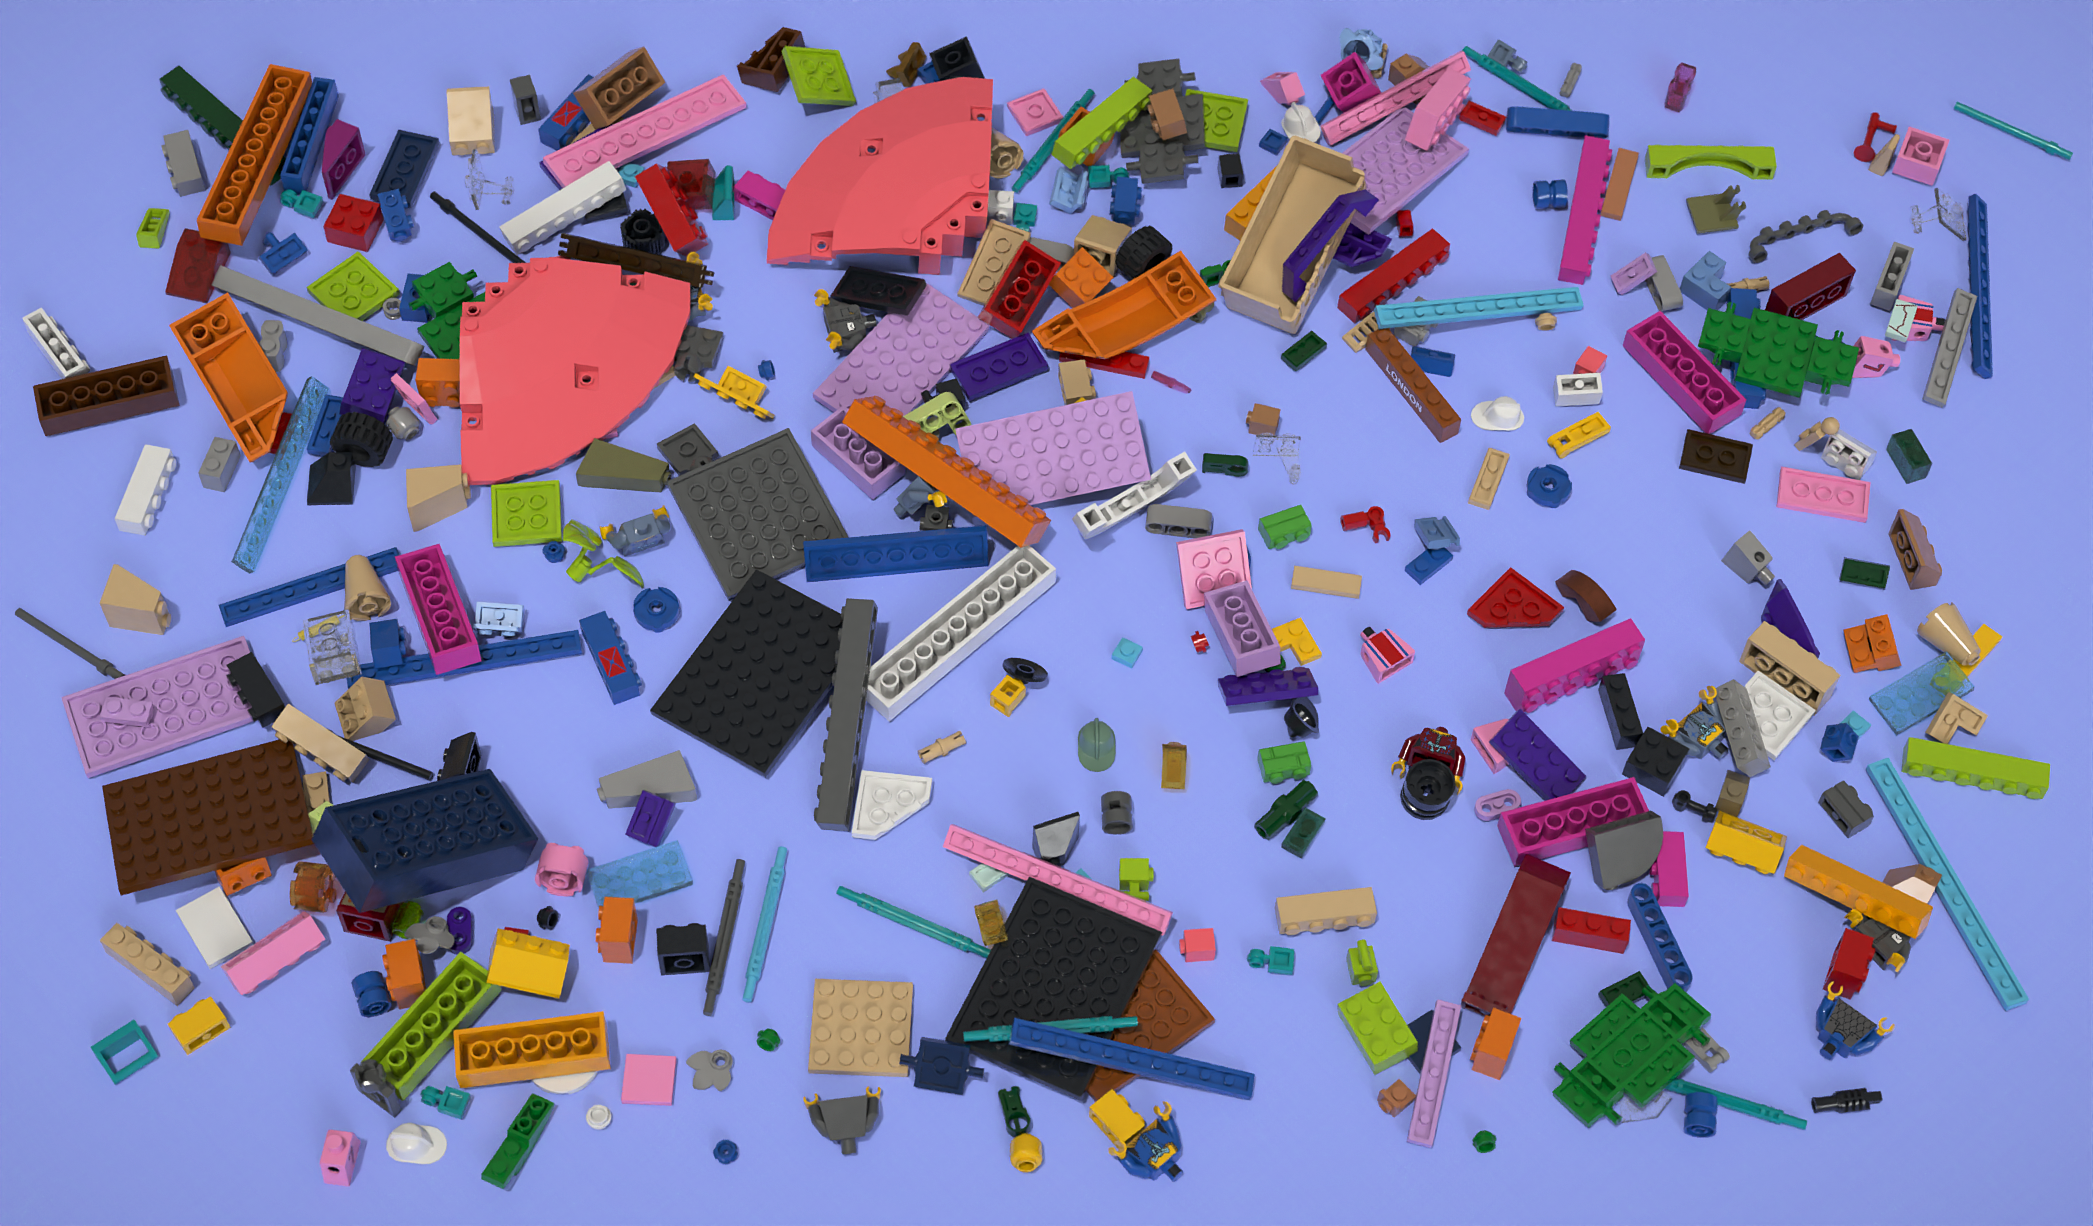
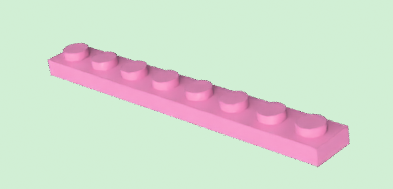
M1459 51L1320 125L1327 145L1335 144L1426 95L1448 68L1461 74L1471 71L1464 51Z

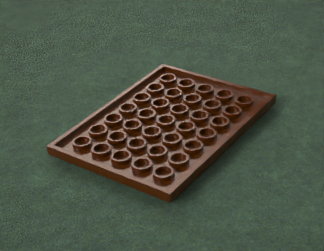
M275 740L102 786L118 890L121 896L314 844L294 744L289 740L287 743Z

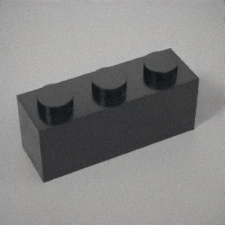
M250 652L227 664L229 674L226 677L232 688L237 686L239 689L237 695L243 705L247 703L250 707L247 711L252 721H258L262 728L274 723L284 710L285 705L254 654Z
M1625 673L1602 676L1598 692L1616 750L1634 748L1643 735V730Z

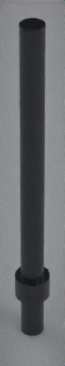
M435 191L430 194V199L436 202L442 211L446 214H451L512 263H526L458 210L452 201L444 199Z
M339 736L369 758L429 781L433 777L432 771Z

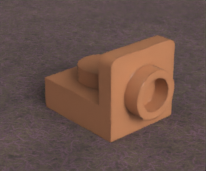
M1398 1079L1386 1090L1383 1088L1379 1091L1377 1101L1379 1107L1385 1113H1390L1395 1118L1415 1101L1416 1095Z

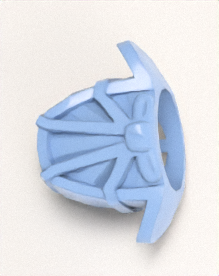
M1344 28L1341 31L1339 40L1342 60L1356 52L1365 61L1369 70H1377L1383 66L1384 60L1379 56L1382 52L1383 39L1379 38L1372 29H1358L1353 32L1350 28Z

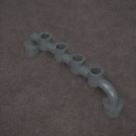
M1822 210L1818 213L1817 219L1814 220L1805 215L1798 220L1796 225H1792L1790 221H1784L1780 224L1779 230L1773 231L1770 226L1764 227L1760 231V235L1753 238L1750 242L1748 256L1753 263H1760L1767 258L1768 253L1764 246L1759 244H1772L1782 237L1790 239L1796 233L1803 231L1804 233H1810L1817 227L1823 226L1827 228L1837 221L1845 222L1844 228L1851 236L1861 232L1864 225L1858 217L1852 218L1846 213L1830 214L1828 210Z

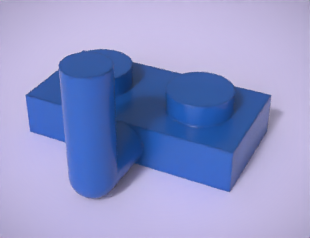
M268 232L263 239V244L265 246L271 245L272 248L260 255L259 260L269 273L274 275L305 254L308 249L295 232L281 242L278 241L273 233Z

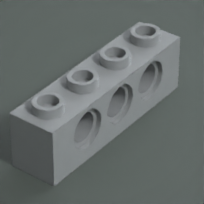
M1734 679L1717 687L1716 700L1737 768L1749 777L1771 768L1747 689Z

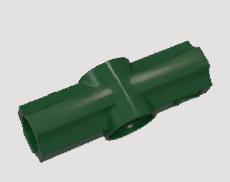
M1302 780L1287 795L1279 796L1272 804L1270 810L1255 823L1254 828L1258 835L1263 839L1270 840L1286 824L1288 826L1293 824L1301 815L1302 810L1318 796L1315 786L1310 781Z

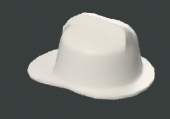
M1292 102L1291 107L1286 110L1281 122L1287 137L1290 140L1292 136H1298L1315 143L1320 138L1321 130L1311 110L1307 106L1296 105L1295 102Z
M1501 396L1494 401L1481 402L1472 409L1471 413L1472 422L1483 430L1512 431L1520 428L1524 423V414L1520 409V404L1507 396Z
M410 1122L403 1123L389 1134L386 1141V1150L389 1156L399 1162L432 1164L439 1161L447 1149L446 1137L438 1128Z

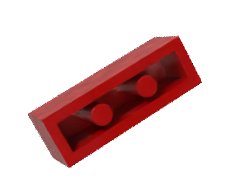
M1558 907L1554 919L1552 941L1624 954L1629 942L1631 920Z

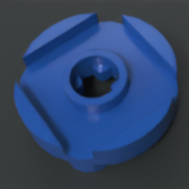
M1546 464V467L1541 468L1538 466L1528 476L1526 493L1529 498L1540 505L1557 508L1569 498L1572 481L1570 482L1568 478L1569 474L1557 465ZM1550 482L1553 484V488H1547L1544 484Z
M658 587V589L653 590L647 588L641 591L634 600L633 612L637 623L655 633L663 632L666 628L673 625L679 617L680 607L677 596L667 588ZM653 606H661V610L659 612H653L651 608Z

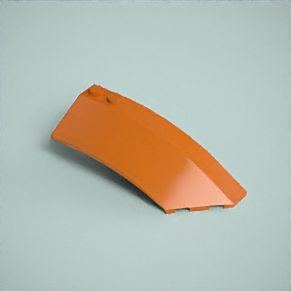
M1180 250L1128 283L1072 309L1067 308L1032 330V333L1043 349L1107 359L1165 333L1217 301V298Z
M227 292L171 323L169 327L251 463L271 451L288 392Z

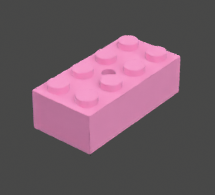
M1448 68L1416 106L1405 140L1428 151L1432 144L1436 145L1440 136L1446 133L1448 126H1452L1457 115L1460 116L1465 107L1463 100L1470 93L1471 88L1468 86L1471 78Z

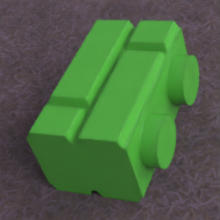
M1297 505L1259 518L1258 531L1268 549L1275 547L1281 549L1289 542L1295 540L1301 542L1307 539L1311 534L1312 525L1302 505Z
M1305 741L1263 748L1258 751L1257 760L1264 783L1278 784L1284 781V779L1294 778L1295 780H1300L1310 775L1311 760Z

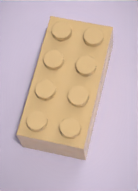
M1766 621L1748 638L1739 660L1741 664L1752 672L1760 671L1815 709L1814 716L1831 698L1841 676L1833 667L1824 664L1813 653L1803 649L1795 640L1789 639L1775 626L1768 624Z

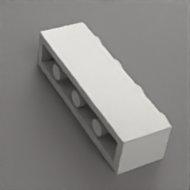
M144 445L114 518L119 531L146 536L148 528L152 527L154 513L161 505L163 491L168 488L169 476L176 468V459H174L171 449Z

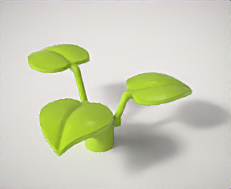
M571 519L563 529V541L573 542L582 546L579 555L566 570V573L573 580L581 582L587 573L592 575L596 570L608 563H612L618 570L635 580L641 586V589L644 587L642 576L637 568L619 556L615 558L610 557L592 568L591 564L593 562L585 554L587 550L595 551L596 545L600 546L602 544L600 536L590 527L574 519Z

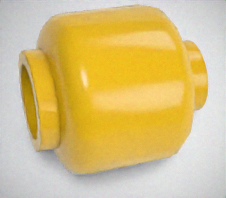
M1024 1133L1011 1141L1010 1162L1013 1167L1027 1173L1034 1171L1041 1165L1043 1153L1040 1139L1031 1134Z

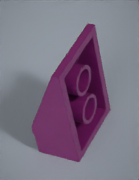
M336 119L333 125L329 126L326 131L321 171L328 199L331 200L366 155L359 127Z

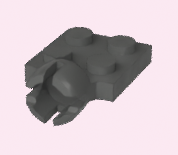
M687 325L681 338V344L675 354V376L684 382L686 375L690 374L688 383L696 380L694 378L695 373L700 375L703 368H712L724 338L723 332Z
M695 423L656 444L658 451L679 476L710 463L719 457L716 448Z
M368 1059L362 1061L360 1065L356 1063L350 1069L355 1086L360 1093L394 1118L402 1111L398 1102L400 1099L395 1094L396 1089L390 1082L386 1081V1073L382 1064H378L376 1060Z

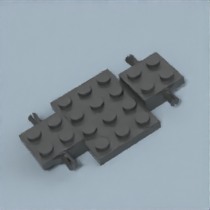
M1179 58L1138 63L1137 79L1153 90L1152 95L1174 89L1187 133L1162 140L1159 133L1153 131L1150 121L1152 118H1150L1148 108L1145 111L1141 110L1133 121H1128L1120 131L1121 157L1140 156L1137 162H1126L1127 171L1140 170L1142 184L1184 179L1186 164L1199 163L1198 154L1185 156V151L1205 149L1203 94L1183 96L1182 90L1184 82L1196 81L1195 72L1182 73Z

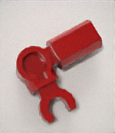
M1372 506L1366 513L1361 511L1341 515L1340 517L1343 531L1366 527L1368 524L1371 530L1374 531L1372 539L1375 544L1379 541V534L1384 535L1386 541L1390 539L1391 533L1388 528L1384 527L1386 524L1383 518L1384 511L1381 507Z

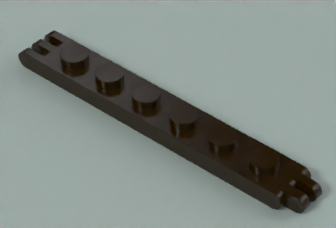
M561 233V238L569 241L568 243H559L560 247L567 248V251L558 250V255L586 262L620 265L622 270L643 275L644 272H649L689 282L690 285L703 288L704 284L713 285V280L705 278V275L714 277L715 274L714 271L707 270V265Z

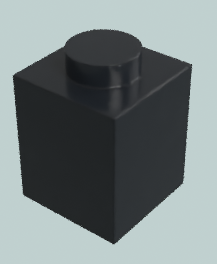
M1240 154L1219 155L1217 170L1220 187H1242L1243 169Z

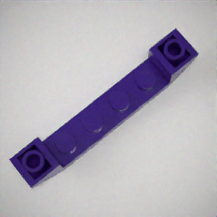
M1366 189L1339 195L1283 263L1282 292L1296 302L1303 295L1307 284L1299 277L1303 271L1307 269L1308 265L1320 253L1325 244L1354 209L1366 217L1379 199Z

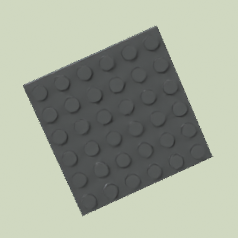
M789 428L667 481L668 489L728 600L736 597L756 569L776 579L804 566L803 541L848 538L846 531Z

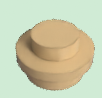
M1542 313L1535 319V324L1541 331L1552 330L1557 323V317L1552 316L1551 313Z

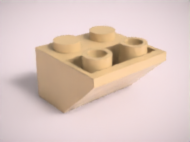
M361 677L334 703L344 737L351 741L382 733L396 720L383 680Z

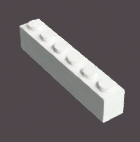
M608 161L499 226L505 241L514 253L519 255L522 252L528 251L537 243L546 240L557 231L566 228L567 225L577 219L583 218L595 208L601 207L610 199L619 196L626 190L624 181L611 162Z

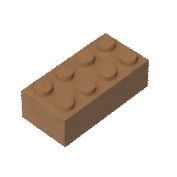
M643 46L630 50L573 92L593 127L598 129L610 125L666 82Z

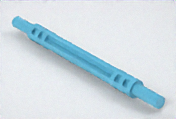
M783 846L778 847L774 867H771L755 939L745 974L747 981L742 998L745 1002H752L756 981H759L785 873L783 867L788 849Z

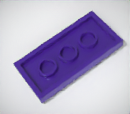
M1025 333L950 364V370L955 379L957 378L961 389L970 402L1048 370V363L1030 334Z
M1295 667L1293 670L1286 671L1275 669L1269 673L1252 672L1239 677L1227 675L1224 678H1218V688L1226 706L1319 695L1318 685L1310 669L1305 667Z
M1521 709L1517 710L1489 740V743L1545 800L1571 794L1586 777Z

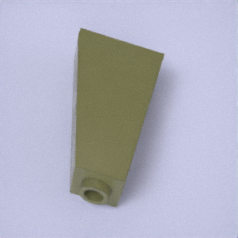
M594 438L576 472L577 484L580 487L661 493L665 485H667V481L671 480L672 473L670 472L668 462Z

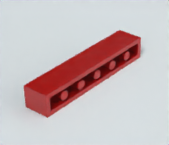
M1432 228L1341 293L1337 308L1354 324L1361 319H1365L1374 311L1376 305H1385L1390 298L1397 297L1408 285L1412 286L1415 284L1419 277L1429 274L1437 264L1444 263L1449 257L1451 244Z

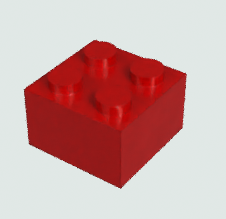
M339 194L323 226L327 242L368 252L384 220L380 203Z
M1845 928L1834 950L1822 990L1828 991V985L1834 981L1830 989L1833 993H1838L1841 986H1843V991L1839 995L1841 997L1851 1000L1854 992H1860L1869 972L1868 964L1872 961L1876 949L1872 947L1873 937Z

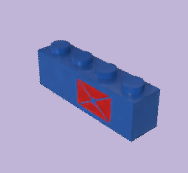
M588 74L539 127V137L542 144L556 151L568 146L585 129L590 120L573 92L594 78L593 76Z
M606 611L580 619L581 633L613 705L640 696L639 686H642L638 673L633 674L631 669L634 667L629 654H624L623 649H625L622 637H617L615 634L617 627L614 619L608 618Z

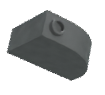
M1647 811L1585 829L1594 883L1605 890H1613L1618 885L1630 882L1643 875L1655 862L1662 846L1663 825L1661 816L1653 811Z

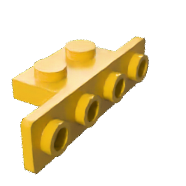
M727 366L718 385L695 373L694 378L699 380V386L710 390L711 387L718 390L716 393L718 396L726 400L729 397L735 399L734 404L745 410L748 406L755 409L753 414L763 419L766 416L774 418V414L758 406L767 388L765 384L730 366Z

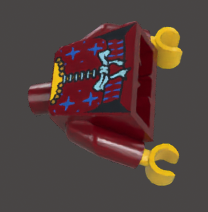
M1427 727L1423 729L1421 734H1415L1405 740L1398 755L1399 761L1394 762L1391 766L1392 775L1394 770L1399 768L1402 770L1400 779L1405 776V762H1408L1407 765L1413 766L1421 760L1434 759L1450 768L1458 788L1457 795L1461 792L1463 785L1460 777H1463L1466 758L1461 747L1457 745L1456 736L1448 734V730L1444 727H1437L1436 729Z

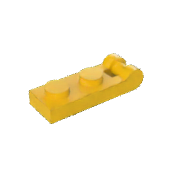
M1596 412L1551 435L1547 439V443L1551 448L1554 447L1556 449L1557 456L1562 459L1570 452L1609 433L1611 426L1599 412ZM1563 440H1565V441L1567 442V443L1564 444V445L1561 443V441H1563Z

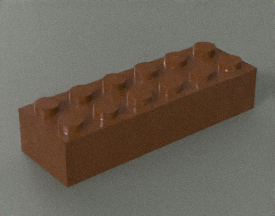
M167 355L33 386L38 418L45 437L180 406L173 371Z

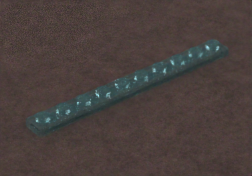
M313 376L306 379L231 563L249 574L255 572L319 415L325 395L329 390V387Z

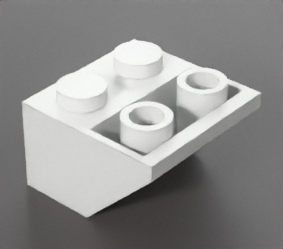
M1839 429L1837 433L1829 436L1821 459L1843 471L1847 476L1860 480L1873 464L1877 451Z

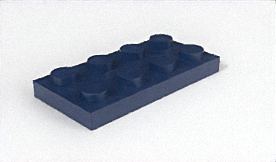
M398 129L371 189L370 199L379 201L378 194L399 189L400 195H405L408 208H412L440 144L439 138Z

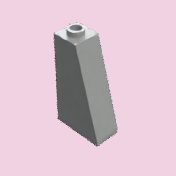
M680 750L598 778L600 787L596 788L600 801H605L608 809L636 807L642 790L649 791L675 803L697 800L696 788Z

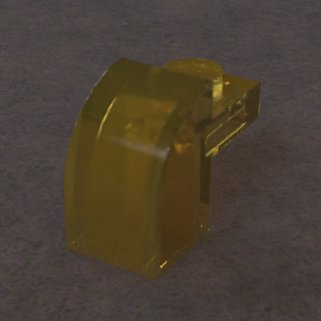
M1179 742L1162 744L1161 788L1185 789L1187 745H1181Z
M995 899L974 905L984 946L1008 940L1005 919L999 900Z

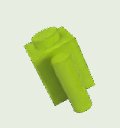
M1120 858L1119 890H1126L1122 892L1144 901H1149V882L1154 880V868L1149 867V858Z
M1362 939L1357 941L1358 947L1348 949L1346 961L1351 984L1368 986L1376 982L1378 968L1373 946H1367V941Z

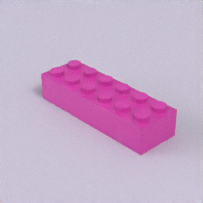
M1661 311L1626 331L1622 346L1705 433L1711 434L1742 415L1746 399Z
M440 544L396 556L395 560L399 576L436 675L481 662L477 640Z
M1631 618L1510 670L1504 694L1515 711L1521 709L1523 712L1530 713L1542 704H1551L1558 697L1565 694L1571 695L1581 687L1594 685L1598 680L1602 679V676L1617 674L1618 671L1625 668H1633L1638 663L1645 638Z
M1632 777L1501 812L1497 827L1515 867L1521 865L1526 854L1541 860L1588 847L1585 829L1649 811L1635 778Z

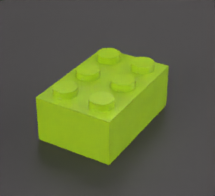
M1381 981L1337 1004L1340 1019L1374 1075L1418 1052L1417 1040Z

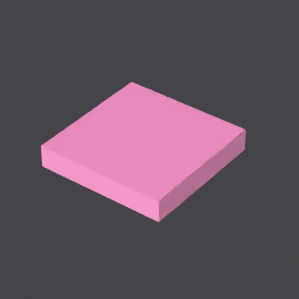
M1045 88L1007 102L1008 110L1025 136L1057 125L1063 119L1062 114Z
M396 373L391 378V381L401 397L422 418L433 425L437 418L427 402Z
M626 1054L621 1096L622 1104L672 1106L676 1056Z

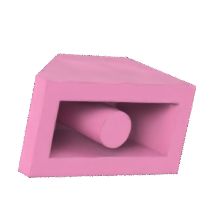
M1275 72L1260 80L1262 86L1279 104L1290 106L1292 102H1299L1298 98L1305 95L1297 72Z

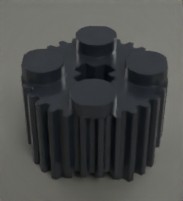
M641 208L639 210L635 209L631 216H627V219H624L620 224L623 246L660 255L666 243V238L655 214H651L646 208L644 210Z

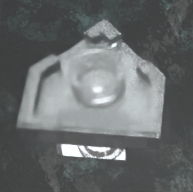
M1662 1090L1641 1108L1624 1093V1097L1619 1100L1620 1116L1623 1117L1621 1122L1628 1123L1656 1119L1670 1103L1672 1097Z

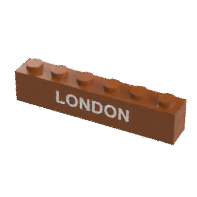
M1389 328L1378 329L1368 334L1365 350L1439 443L1456 436L1459 433L1462 419Z

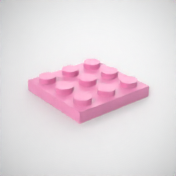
M1243 529L1176 542L1184 607L1186 609L1205 606V592L1246 580L1252 589L1246 537Z

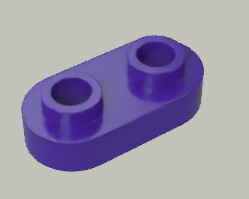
M455 907L447 915L448 932L454 936V944L449 950L456 955L460 951L465 954L472 947L473 921L470 911L465 907ZM459 915L463 916L460 920L455 919ZM458 937L463 938L460 942L455 941Z

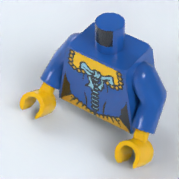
M1162 1101L1165 1106L1164 1112L1161 1113L1158 1106L1153 1108L1154 1113L1162 1117L1161 1121L1158 1118L1154 1120L1127 1145L1122 1140H1115L1114 1142L1118 1145V1151L1114 1147H1109L1108 1152L1112 1156H1118V1161L1130 1175L1145 1179L1150 1178L1155 1181L1165 1173L1174 1182L1184 1172L1176 1164L1180 1159L1182 1145L1173 1117L1169 1115L1172 1107L1168 1102Z

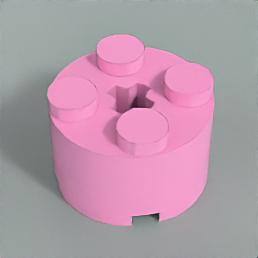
M556 843L546 844V848L541 852L535 875L536 884L540 888L542 884L547 888L546 892L556 896L569 897L573 896L575 891L580 893L589 865V861L584 855V849L579 846L568 847Z

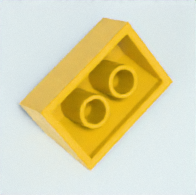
M1719 810L1705 848L1710 849L1709 852L1716 856L1722 857L1725 855L1731 857L1732 861L1737 864L1752 865L1755 867V870L1763 874H1769V872L1774 874L1783 853L1787 836Z
M498 928L490 949L486 983L559 999L568 965L570 944Z

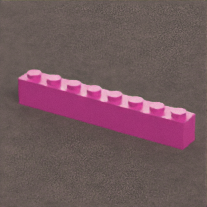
M1585 135L1558 274L1559 281L1583 285L1585 277L1590 276L1592 265L1588 264V260H1593L1595 248L1591 247V244L1596 243L1598 231H1594V227L1599 226L1601 215L1597 214V211L1602 210L1604 198H1600V194L1605 193L1607 182L1603 181V177L1607 178L1610 166L1606 165V161L1610 162L1613 150L1609 149L1610 140Z

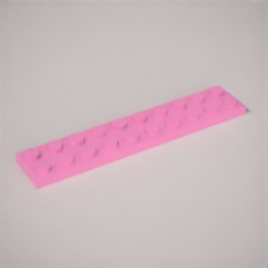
M722 74L544 156L543 163L561 187L564 188L608 161L616 169L746 108V102L725 75Z

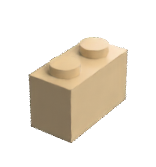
M1085 359L1058 364V378L1064 405L1073 404L1082 397L1086 401L1096 399L1095 387L1090 385V381H1092L1091 369L1086 368Z

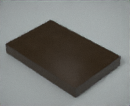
M1687 429L1679 469L1745 484L1753 444Z

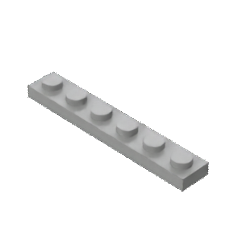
M1957 288L1951 299L1922 400L1941 408L1947 402L1977 299L1976 295Z

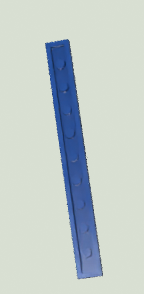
M1975 193L1968 196L1969 206H1967L1969 213L1968 229L1970 233V239L1968 240L1970 247L1969 263L1971 267V273L1969 274L1971 281L1970 293L1977 296L1972 313L1971 326L1973 343L1971 344L1973 351L1972 367L1976 373L1987 379L1993 377L1987 203Z
M579 630L478 645L481 662L438 675L435 673L429 654L403 657V664L375 668L373 662L346 666L347 687L349 689L361 677L383 680L385 685L579 655L582 654Z
M1014 1018L1009 1039L1010 1045L1250 1100L1252 1097L1254 1073Z

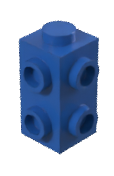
M1117 176V183L1112 185L1111 198H1115V202H1110L1109 213L1113 215V222L1134 225L1135 217H1139L1140 204H1136V202L1141 200L1142 187H1138V178Z
M399 189L378 194L390 240L402 241L407 239L408 236H412L410 228H413L414 225L411 215L406 216L405 208H408L405 195L401 196Z

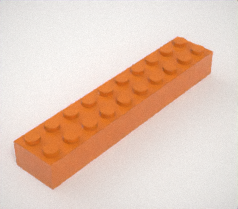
M269 64L197 218L201 238L243 245L300 120L312 85L310 72Z
M872 396L854 399L842 423L1020 548L1039 543L1051 522V519L1046 517V513L1042 509L1032 507L1028 504L1026 498L1013 494L1006 484L996 482L992 479V475L989 472L979 470L974 466L973 461L956 454L957 451L953 447L943 445L938 441L939 438L937 436L924 432L920 429L921 426L917 422L904 418L901 411L885 404L886 401L881 397Z

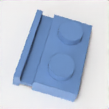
M1446 516L1439 520L1437 517L1414 520V528L1428 549L1438 550L1443 547H1450V544L1453 543L1456 546H1460V537Z

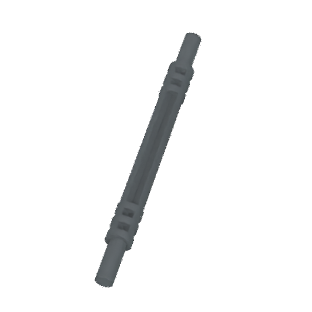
M742 859L736 860L732 879L728 883L705 988L707 993L703 1009L705 1016H712L716 996L720 993L743 887L742 876L745 861Z

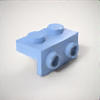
M1060 167L1056 171L1049 204L1069 214H1072L1077 208H1081L1085 200L1083 193L1089 182L1087 180L1088 171L1083 170L1080 175H1077Z
M477 602L475 623L472 624V628L478 630V634L492 635V631L501 632V636L515 637V633H522L524 605Z

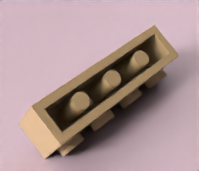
M289 703L271 726L276 732L275 737L284 743H287L289 740L296 745L294 747L296 751L304 756L310 754L315 758L313 762L323 769L327 766L334 770L333 775L343 782L348 779L353 783L370 760L366 754Z
M1372 887L1277 897L1274 908L1279 934L1296 935L1304 931L1316 933L1330 928L1342 930L1348 926L1356 925L1367 927L1375 923L1377 915Z
M116 923L100 939L105 952L177 1007L195 989L190 979L191 974L183 966L176 967L172 964L173 960L163 952L161 954L157 953L155 947L148 940L144 939L141 941L137 938L136 932L129 926L124 928Z

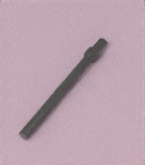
M18 608L15 611V616L95 666L96 670L101 674L109 675L114 679L125 676V674L114 668L111 662L106 659L101 660L22 608Z

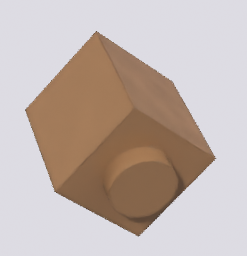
M1255 403L1253 411H1248L1246 424H1249L1248 433L1274 439L1281 409Z

